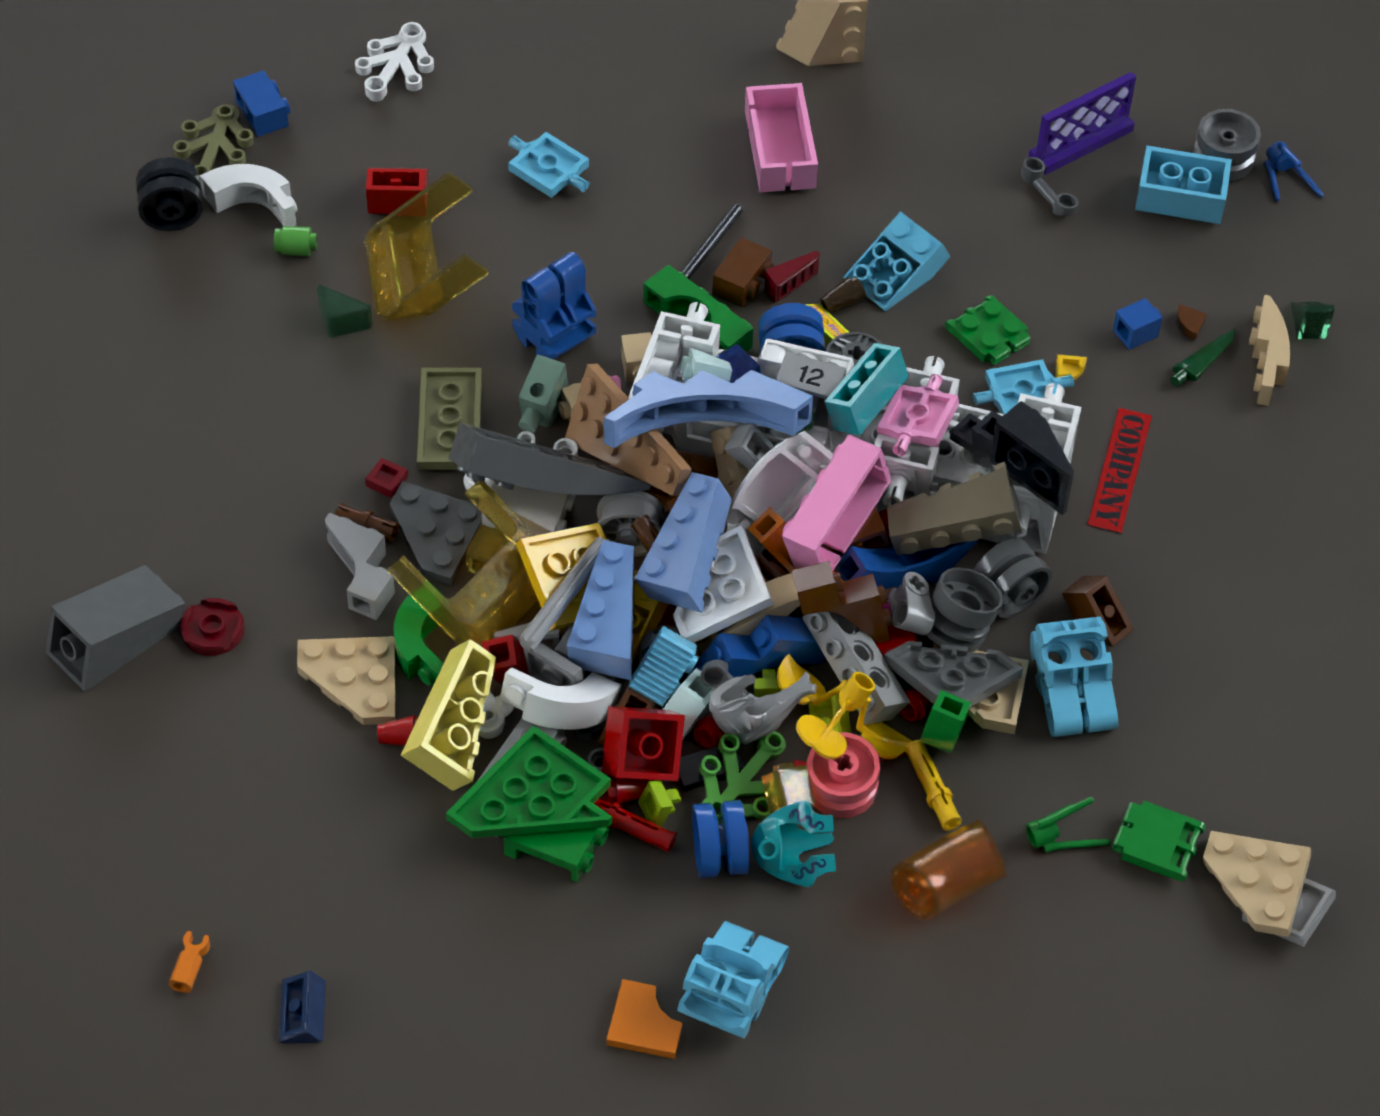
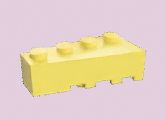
M471 639L450 650L401 753L402 757L452 791L473 782L475 770L472 769L474 757L478 755L480 746L477 740L480 726L484 724L486 712H483L485 698L489 696L496 660L494 655Z

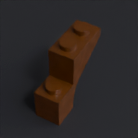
M830 561L792 570L803 615L816 612L838 613L876 642L890 641L887 628L892 627L893 623L889 608H882V605L888 604L883 585H876L873 574L842 582L840 573L832 572Z

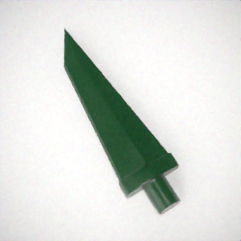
M1235 328L1174 365L1172 370L1175 374L1170 378L1171 383L1178 387L1186 380L1197 381L1210 365L1231 345L1234 340Z

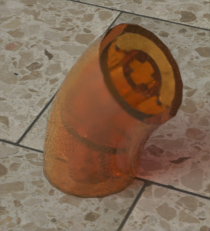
M980 818L938 839L894 866L891 872V886L897 900L909 914L920 920H930L969 895L1007 877L1008 874L998 847L986 824Z

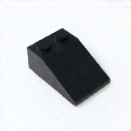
M1020 401L996 421L990 463L995 466L1005 462L1012 479L1063 515L1067 512L1074 470L1046 418L1036 409Z

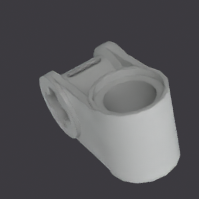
M908 572L902 578V584L898 588L892 589L888 594L892 623L896 628L920 635H927L935 621L929 585L920 574Z

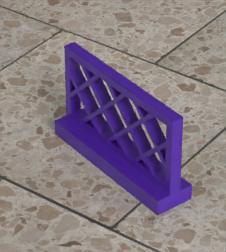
M1129 72L1042 115L1038 143L1036 147L1029 150L1028 157L1041 159L1045 163L1044 174L1047 175L1134 131L1135 122L1129 118L1137 76ZM1057 120V121L1054 123V125L1050 128L1051 122Z

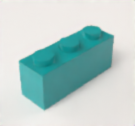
M874 343L824 401L835 431L860 436L907 380L909 374L900 347Z

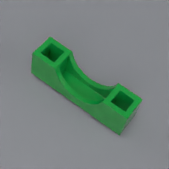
M669 264L643 283V303L659 315L662 311L687 316L691 303L698 302L695 312H698L700 303L708 308L704 321L720 325L719 349L745 354L753 347L754 328L747 320L741 319L727 305L718 302L704 288L698 287L684 273L675 270Z

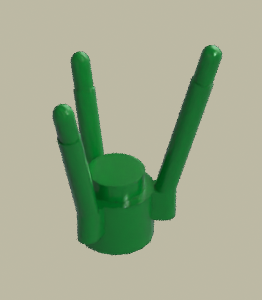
M1089 797L1076 804H1069L1046 817L1026 823V833L1033 848L1043 847L1044 852L1048 853L1058 849L1110 845L1111 841L1109 839L1055 842V838L1060 836L1056 822L1092 804L1094 798Z

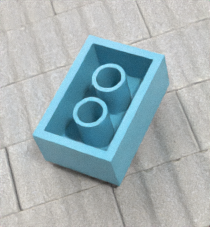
M1146 145L1135 210L1221 224L1232 159Z

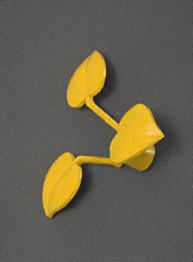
M790 654L783 659L777 671V683L781 691L800 680L805 672L810 675V682L817 686L815 694L806 695L798 704L805 705L810 702L812 705L817 706L839 693L838 701L841 708L828 725L813 715H803L796 723V730L805 744L812 747L817 754L827 759H837L844 754L847 748V741L833 728L846 710L854 711L855 709H860L856 729L862 732L861 737L873 745L879 757L894 759L905 752V747L912 740L882 722L867 725L864 722L867 706L871 702L869 696L875 689V683L868 675L862 672H854L848 681L843 680L840 685L826 693L824 686L819 680L799 666Z

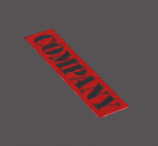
M1123 408L1118 409L1087 525L1122 533L1152 415Z

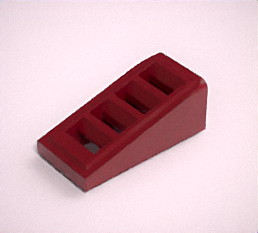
M817 250L765 270L764 290L773 303L782 300L818 274L820 254Z

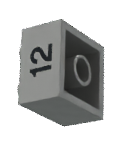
M786 351L776 380L813 395L812 412L815 415L814 425L834 431L824 401L846 377V368L834 362H823L812 359L805 354H794Z

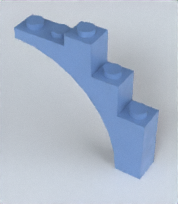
M750 370L733 383L705 371H700L684 384L652 371L634 384L632 398L604 417V444L615 448L627 440L650 430L696 421L753 423L754 425L772 428L794 436L812 422L813 395L753 370Z

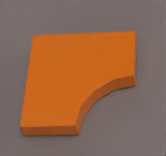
M622 979L606 1045L675 1059L683 1023L671 1019L660 1009L656 999V986Z

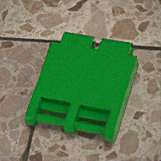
M992 295L985 297L984 302L978 306L965 309V314L955 320L949 319L945 322L946 329L983 363L988 360L991 364L996 365L1011 355L1009 352L1015 353L1030 344V341H1028L1031 339L1028 334L1029 328Z
M1144 800L1142 805L1130 802L1113 842L1112 850L1121 853V860L1177 881H1185L1188 874L1186 867L1190 858L1196 854L1195 844L1199 834L1204 833L1206 825L1199 820ZM1190 831L1193 832L1189 843H1186ZM1180 855H1183L1181 864L1179 867H1177Z

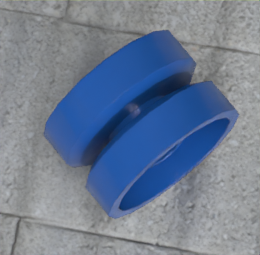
M785 303L774 306L766 311L758 322L760 353L766 339L826 351L823 319L820 313L811 306L800 303Z
M741 800L724 801L719 812V823L716 811L711 803L693 804V842L699 878H714L718 876L721 870V855H723L724 866L730 876L748 874L749 836Z

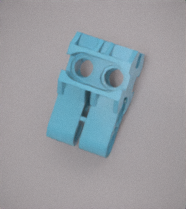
M1101 616L1037 624L1035 627L1036 631H1032L1030 634V653L1032 661L1036 660L1038 671L1035 675L1036 686L1041 696H1043L1051 737L1082 734L1083 725L1087 733L1117 729L1118 713L1111 681L1113 662L1111 652H1106L1104 640L1108 635L1106 625ZM1080 649H1084L1090 654L1092 653L1093 660L1084 659L1080 654ZM1048 653H1057L1062 659V664L1053 662L1051 659L1049 660Z
M724 921L713 939L707 937L703 943L701 955L696 954L692 960L682 988L686 992L679 1001L677 1011L745 1039L749 1032L751 1021H756L768 991L785 964L789 946L759 935L752 945L755 935L753 931Z

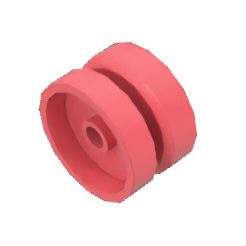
M844 732L840 734L846 739L847 748L840 758H824L811 748L807 759L806 788L811 803L823 814L833 815L835 818H852L864 813L875 801L880 776L879 755L873 745L861 736Z

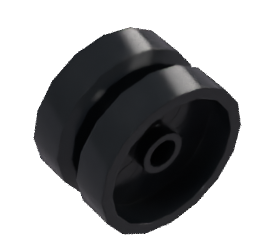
M172 157L158 158L146 163L138 171L136 176L139 217L146 225L156 230L177 231L192 226L200 218L203 211L199 172L191 163Z

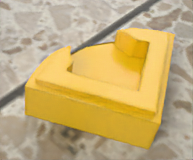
M1057 355L1055 378L1071 374L1073 379L1076 380L1085 370L1087 357Z

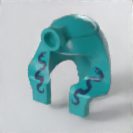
M805 800L778 809L759 823L753 833L751 850L755 861L762 869L776 878L804 887L813 886L818 876L827 872H836L835 855H812L804 863L799 860V855L803 851L817 849L833 842L834 837L830 834L834 832L833 815H821L814 812L810 803ZM797 824L803 826L806 830H801L797 827Z

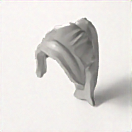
M805 672L800 680L788 688L759 698L751 693L748 695L742 693L743 689L748 685L754 684L756 679L752 674L729 679L715 688L710 694L709 710L719 729L727 734H735L739 738L740 743L746 745L779 728L784 719L802 698L816 693L817 686L810 682V675Z

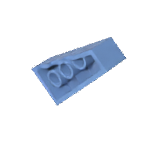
M694 472L689 476L634 578L649 599L702 613L705 604L702 600L705 589H709L711 581L709 573L712 561H716L719 551L717 542L719 536L723 535L732 501L718 478Z
M602 540L567 643L568 660L581 667L582 670L632 680L635 583L634 546Z

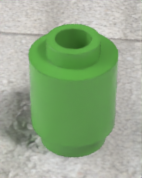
M282 226V229H275V252H281L282 255L311 256V252L317 250V233H312L311 227Z

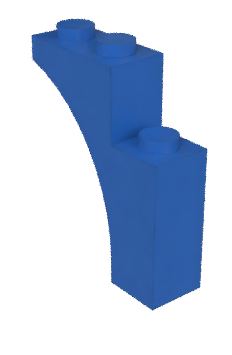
M978 540L897 555L894 547L866 549L851 546L841 557L834 572H839L843 581L873 574L876 585H883L884 589L898 588L902 584V578L908 572H916L926 581L938 583L941 574L947 569L953 568Z
M766 615L750 635L719 633L698 659L690 674L696 668L702 671L703 665L711 660L726 661L729 666L728 672L735 678L761 672L762 669L779 667L788 654L791 655L797 664H821L826 657L802 617Z

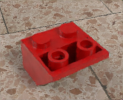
M367 168L366 200L368 213L426 214L429 170L426 168Z

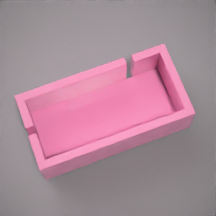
M802 83L746 87L745 115L759 192L785 191V186H790L791 190L815 189L817 185L818 161Z
M848 435L843 444H839L836 447L833 459L826 469L820 471L816 485L810 494H806L803 497L794 518L790 519L784 526L782 537L795 568L800 569L830 561L833 572L841 557L822 548L821 545L824 544L845 553L892 481L888 468L885 466L886 461L882 448L852 435Z

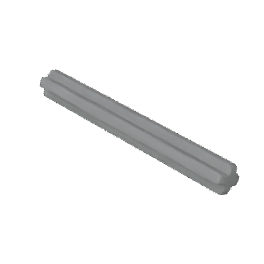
M602 537L595 538L520 635V645L522 647H526L528 650H534L589 579L602 540H604Z

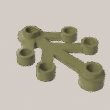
M229 104L220 105L212 111V116L199 122L186 120L181 124L182 135L186 139H194L199 133L213 127L215 128L213 132L191 142L186 140L176 141L173 144L174 156L178 159H186L192 153L206 147L200 165L195 166L200 178V175L211 171L219 148L229 159L230 165L246 164L245 152L242 149H236L225 136L227 130H230L235 135L238 146L248 148L254 143L253 132L250 129H244L238 122L240 120L238 108Z

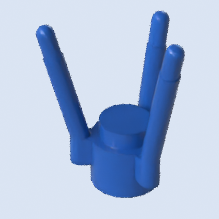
M1279 141L1268 147L1266 151L1268 160L1264 162V165L1268 170L1275 201H1280V195L1274 169L1286 171L1291 167L1294 168L1318 197H1323V192L1300 167L1302 162L1290 151L1286 143Z

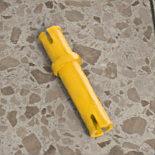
M920 740L910 742L905 747V753L908 755L927 794L926 802L928 806L936 812L943 830L950 831L961 825L962 818L952 802L953 794L951 790L945 787L925 744L920 742Z

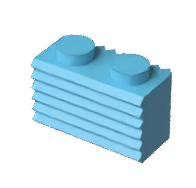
M662 626L634 672L632 680L629 682V688L663 707L667 699L670 700L681 685L678 681L684 672L690 674L699 658L695 655L697 645L667 627Z

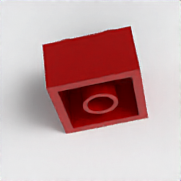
M608 706L602 773L616 778L678 781L685 715L671 710Z

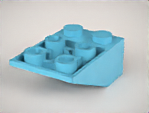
M900 211L843 278L849 277L851 279L856 276L865 289L866 297L881 309L887 311L932 279L951 256L940 241Z

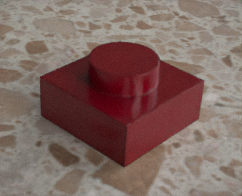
M380 458L366 476L365 486L393 498L401 482H405L408 478V469Z

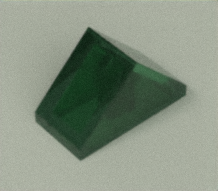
M319 284L317 287L318 306L329 338L367 330L372 327L371 305Z
M1321 301L1291 302L1297 339H1327L1335 305Z

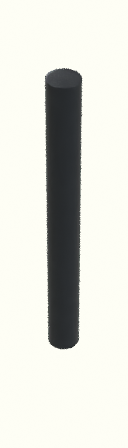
M734 204L683 268L681 272L689 280L741 215L743 209L740 205Z

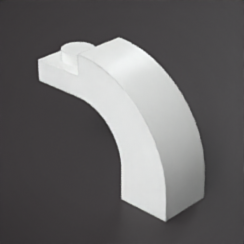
M233 164L222 166L200 175L202 194L217 213L236 204L257 203L270 209L283 226L297 225L295 212L298 209L294 199L291 197L290 183L274 170L253 164Z
M511 667L505 673L499 700L522 710V719L530 723L554 729H582L597 725L607 719L608 706H615L618 701L621 684L592 672L585 680L576 685L556 686L542 682Z

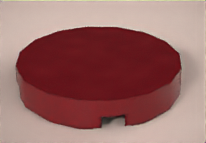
M207 598L200 600V604L196 606L191 605L186 609L181 618L180 632L184 644L190 650L203 656H218L231 651L239 645L244 636L245 622L242 613L233 602L222 598Z

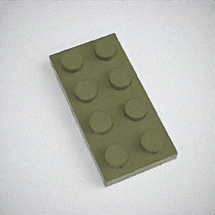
M421 367L417 449L418 470H457L458 465L448 458L460 422L481 428L482 368Z

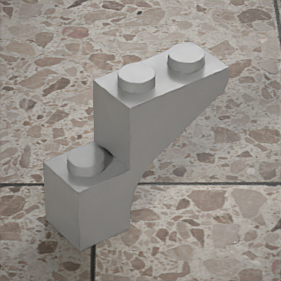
M329 513L325 518V525L328 529L327 541L354 575L350 586L347 588L348 608L377 620L395 594L394 575L387 569L378 567L386 555L385 536L373 528L358 525L349 518Z

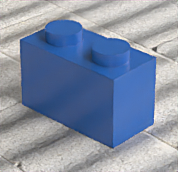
M264 70L233 80L235 101L257 137L289 126L287 115L291 113L289 103L285 97L281 98L275 80H270Z

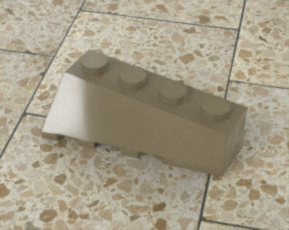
M1005 462L995 465V471L985 475L980 471L968 476L969 481L953 486L951 483L940 486L937 493L928 496L922 493L888 506L889 537L896 554H913L917 551L942 548L951 544L976 541L985 537L1006 535L1010 532L1022 530L1019 502Z

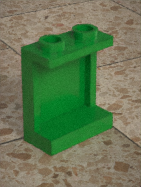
M601 827L507 835L503 837L504 855L517 859L522 851L571 871V880L578 883L583 872L587 874L590 871L595 858L593 853L597 846L602 847L604 845L609 829Z

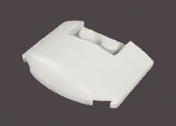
M805 431L776 445L754 465L742 481L731 502L724 530L728 532L741 525L746 532L753 552L758 556L766 548L747 528L769 507L786 523L793 519L799 510L803 497L806 494H810L816 485L820 471L826 469L833 459V453ZM773 556V558H774L783 568H785V567Z

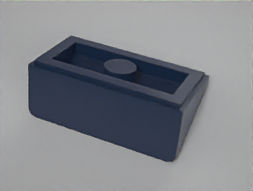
M311 970L282 980L279 1042L282 1044L317 1043L323 1040L326 983L323 978Z

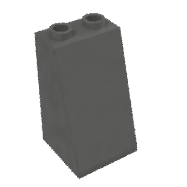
M146 565L141 566L51 606L45 653L85 692L179 628L185 602L163 582L160 576L156 575Z

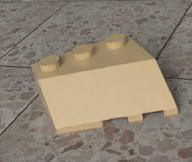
M798 0L795 6L796 11L792 19L788 20L785 26L786 32L783 38H779L776 44L778 50L807 66L863 62L868 0Z

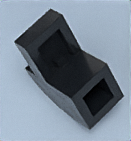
M992 410L981 420L969 413L949 431L950 440L973 453L976 464L990 467L993 465L990 463L995 424L1002 416Z

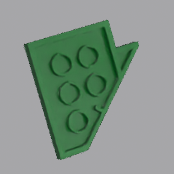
M533 725L446 812V820L471 838L609 827L612 824V816L594 803L611 786V778Z

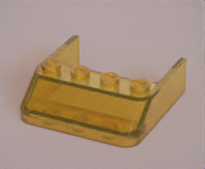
M450 171L375 224L366 235L365 248L375 309L379 315L387 320L430 315L489 274L487 268L465 253L439 271L431 225L437 217L473 192V188Z
M477 481L464 494L509 541L453 598L443 597L404 555L386 571L458 645L471 639L482 647L483 641L494 639V632L511 628L536 603L538 598L516 546V543L521 538L536 535L485 481Z

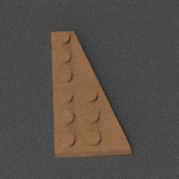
M598 363L587 364L565 438L574 440L579 449L672 496L680 495L692 468L657 429L635 436L615 448L604 444V417L625 403L629 398Z

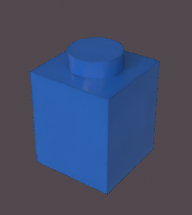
M1144 298L1116 311L1113 332L1130 350L1157 338L1163 317L1160 311Z

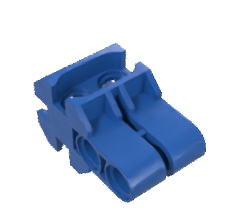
M569 252L548 265L547 268L541 269L522 281V297L512 303V311L520 319H513L512 326L520 342L525 347H529L530 342L536 346V356L538 354L554 360L596 334V325L588 319L596 317V308L586 292L585 266L576 253Z

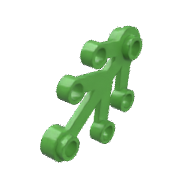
M775 731L760 738L757 744V753L740 773L736 754L740 746L739 738L735 734L727 733L721 737L718 742V749L723 755L727 788L721 795L716 777L721 768L719 759L708 755L703 758L699 765V772L703 776L706 799L702 803H711L713 807H717L719 810L724 801H734L737 796L773 794L776 797H784L792 786L791 780L783 774L776 775L773 780L751 781L767 760L778 759L785 750L786 742L784 737ZM769 739L775 741L778 746H772L769 743ZM724 741H730L734 748L726 747ZM705 763L712 764L715 770H708L705 767ZM776 782L783 783L785 789H779L776 786ZM765 797L757 798L753 804H742L745 817H754L758 820H764L773 810L772 802ZM757 805H763L767 811L760 812ZM716 814L719 823V814Z

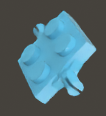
M547 132L529 143L524 142L516 135L510 138L509 146L519 151V154L508 163L511 173L551 198L568 185H573L581 192H585L588 189L590 183L578 176L589 167V158Z
M1043 359L986 370L985 380L990 390L973 393V402H975L976 406L992 402L998 408L999 413L1006 414L1018 404L1020 393L1043 398L1045 387L1048 384L1055 383L1052 392L1055 394L1058 384L1063 388L1074 387V379L1071 374L1057 378L1053 377L1047 370Z

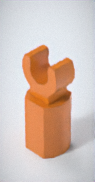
M187 931L184 934V950L180 952L169 980L170 988L187 994L191 992L202 964L201 957L206 955L210 949L209 935H204L203 941L200 944L193 945L191 931Z

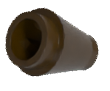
M856 276L851 279L846 277L826 293L825 296L821 297L820 301L823 308L830 313L860 304L861 299L866 297V292Z

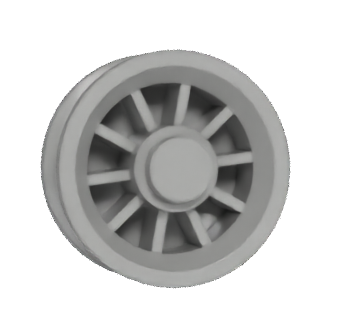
M642 491L607 494L599 501L597 506V517L599 519L597 523H600L606 540L634 546V557L645 556L648 552L630 525L638 518L647 514L659 533L665 522L666 515L663 511L664 505L656 497Z

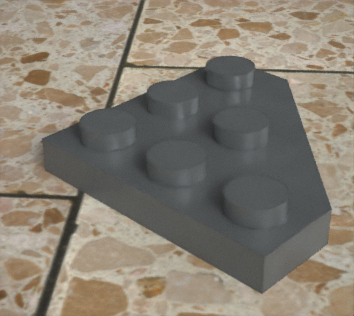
M402 481L390 502V512L394 520L399 523L402 536L417 561L421 575L452 585L482 529V506Z
M907 641L887 652L884 658L891 670L933 704L940 690L972 702L971 707L1020 679L1023 671L1021 666L1000 650L987 649L986 654L967 652L968 647L941 644V649L922 647V642Z

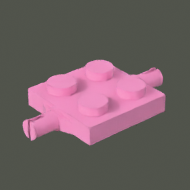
M932 374L927 385L924 387L902 385L890 401L877 426L878 434L898 439L892 449L894 454L899 456L900 453V456H904L911 443L938 447L959 406L958 395L943 393L938 390L943 382V378L939 374L937 376Z

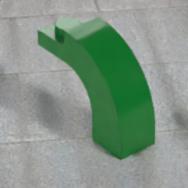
M429 581L415 589L399 607L394 621V640L397 661L404 675L410 680L418 674L424 684L433 686L444 663L425 645L424 641L434 629L449 620L448 600Z
M940 690L928 717L920 742L951 754L969 715L968 710L972 702Z

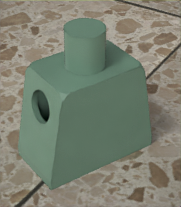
M537 354L519 394L522 418L518 425L522 430L534 433L538 425L544 427L552 426L560 412L558 402L562 401L561 388L569 386L565 363Z

